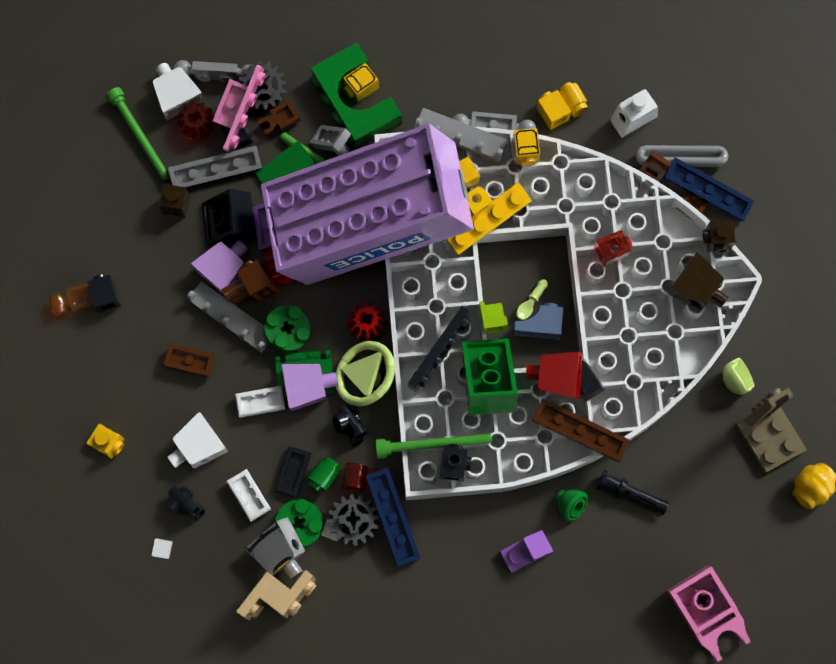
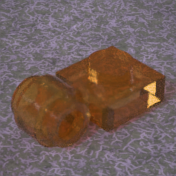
M88 282L65 289L67 297H63V294H56L49 297L50 301L48 302L50 311L54 313V316L66 314L69 306L73 313L94 306Z

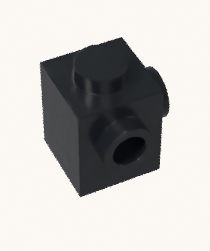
M449 444V447L443 448L439 479L464 481L465 471H470L472 457L467 456L468 450L463 449L462 445Z

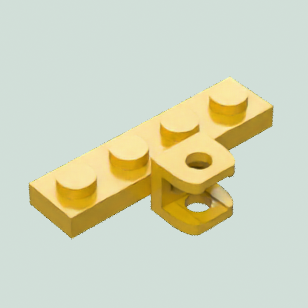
M519 182L494 200L490 198L482 187L473 188L467 193L474 230L448 238L446 241L456 255H459L532 200ZM473 196H474V197L476 198V200H477L476 203L473 202V200H472V197H473Z

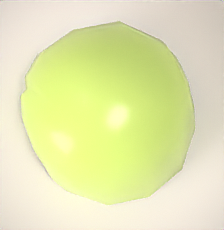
M737 358L725 365L723 369L725 386L732 393L738 395L750 392L754 387V382L743 360Z

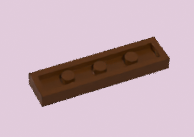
M543 398L532 419V422L618 463L630 441Z

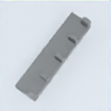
M425 108L422 109L419 118L415 122V128L430 123L454 141L456 147L500 163L508 144V140Z
M254 145L170 166L168 170L172 185L188 187L260 169L262 166L257 146Z
M202 281L194 291H190L187 295L190 303L261 354L269 345L263 335L264 325Z

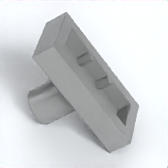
M321 125L309 143L314 148L334 151L340 156L346 154L349 150L345 142L351 133L346 128Z

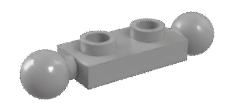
M179 60L174 65V69L181 67L188 76L193 74L200 81H210L213 79L228 83L229 79L239 81V77H246V74L243 72L244 69L251 70L250 64L238 68L237 64L193 61L192 65H190L185 60Z
M472 111V119H468L466 115L461 113L454 115L452 118L473 127L507 130L536 128L535 123L531 120H523L520 123H516L517 115Z

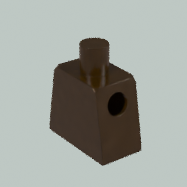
M698 253L694 255L668 292L669 295L701 310L708 301L722 308L729 296L718 289L724 280L723 276Z

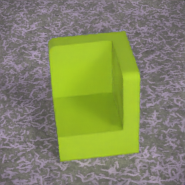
M484 301L479 302L483 334L507 331V317L504 316L502 303L485 305Z

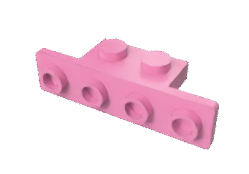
M256 66L248 86L229 79L213 121L231 129L223 147V150L227 152L236 149L240 140L238 136L240 128H244L248 121L246 114L249 107H253L257 95L255 91L257 86H261L265 79L262 66Z

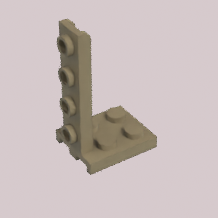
M778 388L767 394V397L763 398L761 402L751 409L753 412L751 415L736 424L737 429L764 473L807 450L781 408L793 398L789 388L784 391Z

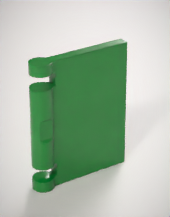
M298 140L259 169L256 175L262 183H266L313 166L315 162Z
M331 349L326 350L327 359L322 360L320 350L285 353L286 363H281L280 354H275L277 386H282L284 398L287 397L282 364H320L322 375L333 373ZM334 387L325 388V393H334Z

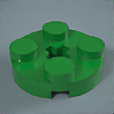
M280 306L272 310L267 316L263 326V335L271 347H275L284 353L299 350L309 338L310 323L299 307ZM284 324H287L288 326L292 327L290 331L291 334H287L286 331H281V328L284 327Z
M304 499L293 500L286 503L279 510L275 522L288 517L293 526L296 518L300 520L304 518L306 520L303 524L304 529H294L304 548L314 544L319 539L323 529V517L313 503Z

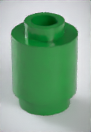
M325 456L323 460L320 459L308 475L307 478L310 480L308 485L317 492L321 490L327 491L338 476V470L341 466L328 456Z

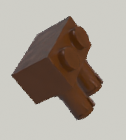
M251 260L243 264L242 269L237 271L239 279L221 289L228 301L231 300L235 305L250 296L263 303L281 293V290L273 281V278H270L269 272L266 270L267 267L259 260Z

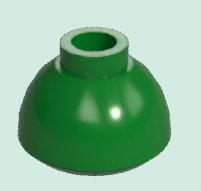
M573 489L568 491L561 490L557 494L556 502L559 503V511L563 518L567 521H573L584 512L588 503V496L585 492Z

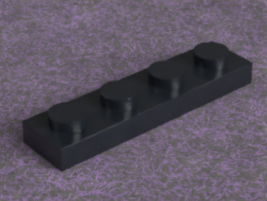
M461 306L409 380L408 388L414 392H417L419 388H425L431 378L428 376L431 370L439 368L444 360L442 355L445 350L448 349L450 351L457 341L455 336L459 330L463 332L469 325L471 320L468 318L470 313L468 309Z

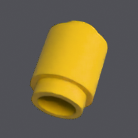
M568 82L560 87L559 93L571 110L573 117H577L587 111L588 101L577 83L572 84Z

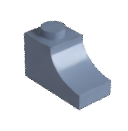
M545 303L544 306L540 305L538 313L532 318L524 321H515L513 336L559 340L562 330L563 307H558L554 303Z

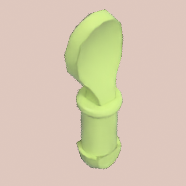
M540 280L533 292L529 294V300L518 306L516 317L519 320H526L532 314L534 302L537 303L539 301L538 299L548 287L547 280Z

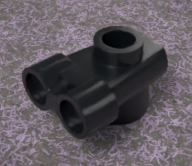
M345 406L340 409L338 414L332 417L335 430L338 433L346 431L347 438L352 447L358 446L363 442V437L367 432L356 410L352 411L350 406Z
M173 486L169 490L168 494L171 497L165 503L174 512L180 515L185 511L196 520L205 514L206 510L192 499L194 494L185 486H182V488Z

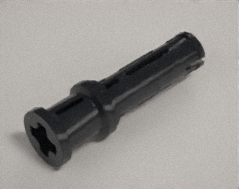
M607 470L603 471L596 487L598 490L604 489L615 494L616 498L624 497L661 515L665 514L669 505V501L628 484L627 479H619L608 474Z

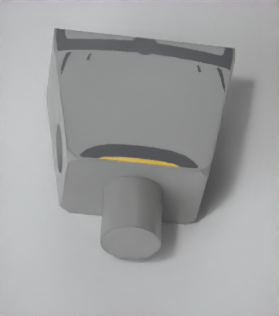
M288 517L276 521L245 548L271 575L285 570L290 579L293 580L303 572L295 560L304 554L305 549Z

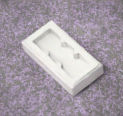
M282 386L235 394L239 418L286 410Z
M247 469L226 481L250 522L271 511L270 506Z

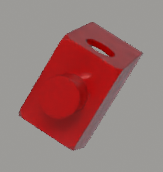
M568 352L542 355L540 357V366L527 365L526 379L539 380V390L580 399L583 353Z

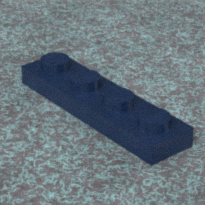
M673 158L672 164L666 171L663 179L741 222L745 220L754 200L680 159Z
M388 467L365 475L397 566L420 559Z

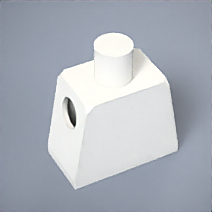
M162 63L156 67L159 77L152 82L166 120L204 102L201 91L181 67H177L172 71L168 63Z
M644 89L621 102L611 116L610 122L621 138L656 119L658 117V107L647 90Z
M199 412L173 437L172 440L179 449L167 457L175 468L186 460L193 468H197L226 454L228 450Z

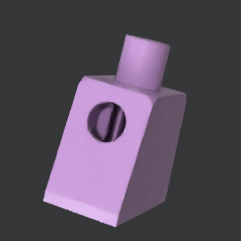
M239 240L230 249L222 242H219L193 261L191 265L194 271L224 296L221 289L239 279L237 271L242 269V265L245 264L240 258L246 253L248 248Z
M282 364L290 411L325 400V388L338 386L336 372L322 375L320 364Z

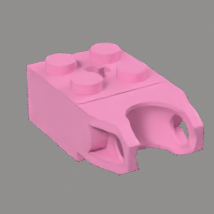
M705 566L666 590L697 642L711 653L715 661L719 662L722 660L717 645V639L722 632L727 630L733 631L740 637L743 643L748 644L751 642L745 630L744 619L712 566ZM699 594L706 595L707 597L704 599L706 602L704 605L696 601Z

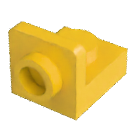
M99 423L87 444L112 459L114 455H118L122 450L124 438Z

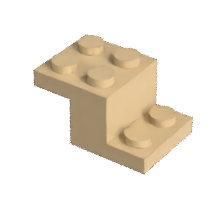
M305 570L293 587L289 589L270 573L266 572L236 612L248 620L251 617L256 618L264 607L261 604L265 601L285 618H288L289 615L293 617L302 606L299 602L304 595L309 597L317 585L314 583L316 578Z

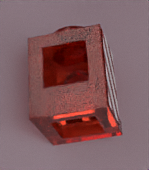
M622 230L596 240L594 245L603 268L628 257L632 251L631 248H633L629 236H625ZM616 247L618 251L612 253L610 248Z

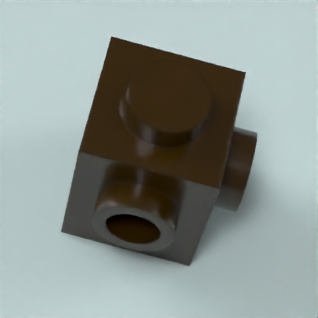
M733 220L710 221L705 230H703V242L706 244L707 252L726 253L732 249L736 243Z

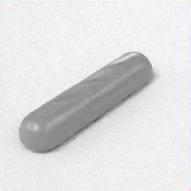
M645 145L638 148L635 156L640 165L644 164L652 151L670 162L676 157L692 167H721L728 160V152L725 148L705 145Z

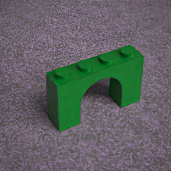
M358 43L311 67L312 76L310 77L315 89L319 88L321 90V98L325 106L332 108V116L336 124H341L343 128H346L351 133L347 142H352L355 148L374 139V134H383L402 124V114L392 97L365 110L349 108L339 98L340 90L344 85V77L364 63L369 67V61Z

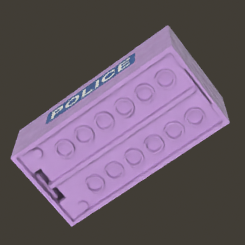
M430 123L261 184L276 272L306 285L474 230L468 204L469 197L464 174L461 172L456 144Z

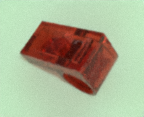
M346 463L342 489L371 493L365 475L380 469L368 468V466L358 463Z

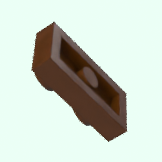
M170 343L164 367L210 378L216 355Z

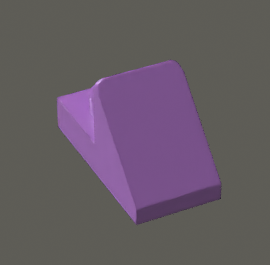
M543 530L524 537L521 541L501 550L500 553L510 573H513L552 553L553 549Z

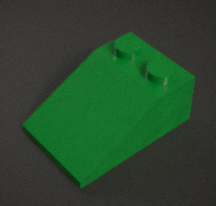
M509 339L462 341L468 415L516 412L518 391Z

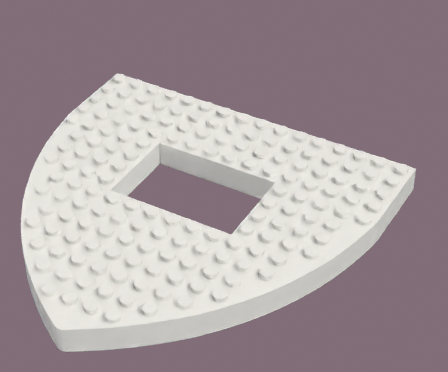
M476 127L507 139L508 144L500 163L456 147L459 161L469 156L480 175L479 184L467 189V192L479 186L494 200L519 182L532 201L459 255H456L445 239L387 258L385 263L401 442L491 434L492 442L463 446V449L468 450L467 456L472 457L470 471H465L463 482L439 479L443 448L402 451L406 500L510 491L556 478L603 457V455L532 422L542 398L631 441L676 406L711 368L745 317L761 285V275L735 245L726 253L707 252L706 244L703 242V230H705L710 221L675 192L641 171L592 149L539 134V162L531 166H522L515 163L514 130ZM404 132L374 134L375 143ZM473 196V197H472V200H473V202L476 203L477 200H476V198ZM677 208H679L680 210H682L687 216H685V215H684L682 212H680ZM566 236L579 352L583 353L584 359L605 390L585 402L581 395L580 399L539 390V380L526 379V368L514 369L518 391L516 412L468 415L462 341L487 340L486 334H483L479 312V302L483 301L477 243ZM696 253L700 254L724 278L718 289L729 296L722 308L708 301L701 310L668 294L672 285ZM616 257L622 258V259H620V260L617 259L616 261H614V262L611 263V264L608 263V262H610L611 260H613V259L616 258ZM461 306L465 307L470 311L468 318L471 321L463 332L459 330L455 336L457 341L450 351L448 349L445 350L442 355L444 360L439 368L431 370L428 375L431 378L425 388H419L417 392H414L408 388L409 380Z

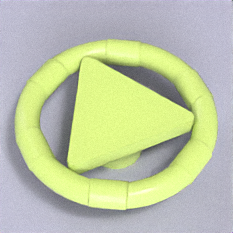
M365 341L353 346L343 355L336 370L338 380L336 390L345 402L355 406H366L382 398L390 388L395 374L394 357L390 350L380 342ZM361 351H378V353L349 364L356 354ZM384 357L386 375L382 384L372 393L373 387L377 386L381 380L379 368ZM344 373L366 397L352 396L347 392Z

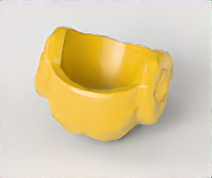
M823 463L808 465L796 477L794 482L795 489L792 495L806 509H813L817 505L825 504L836 491V474L829 466Z

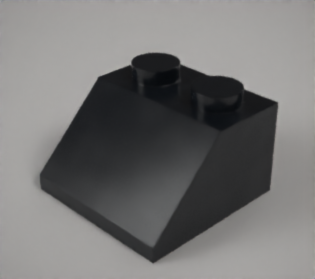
M228 189L201 203L206 246H215L219 242H222L224 245L234 244L238 240L244 242L256 236L251 192Z

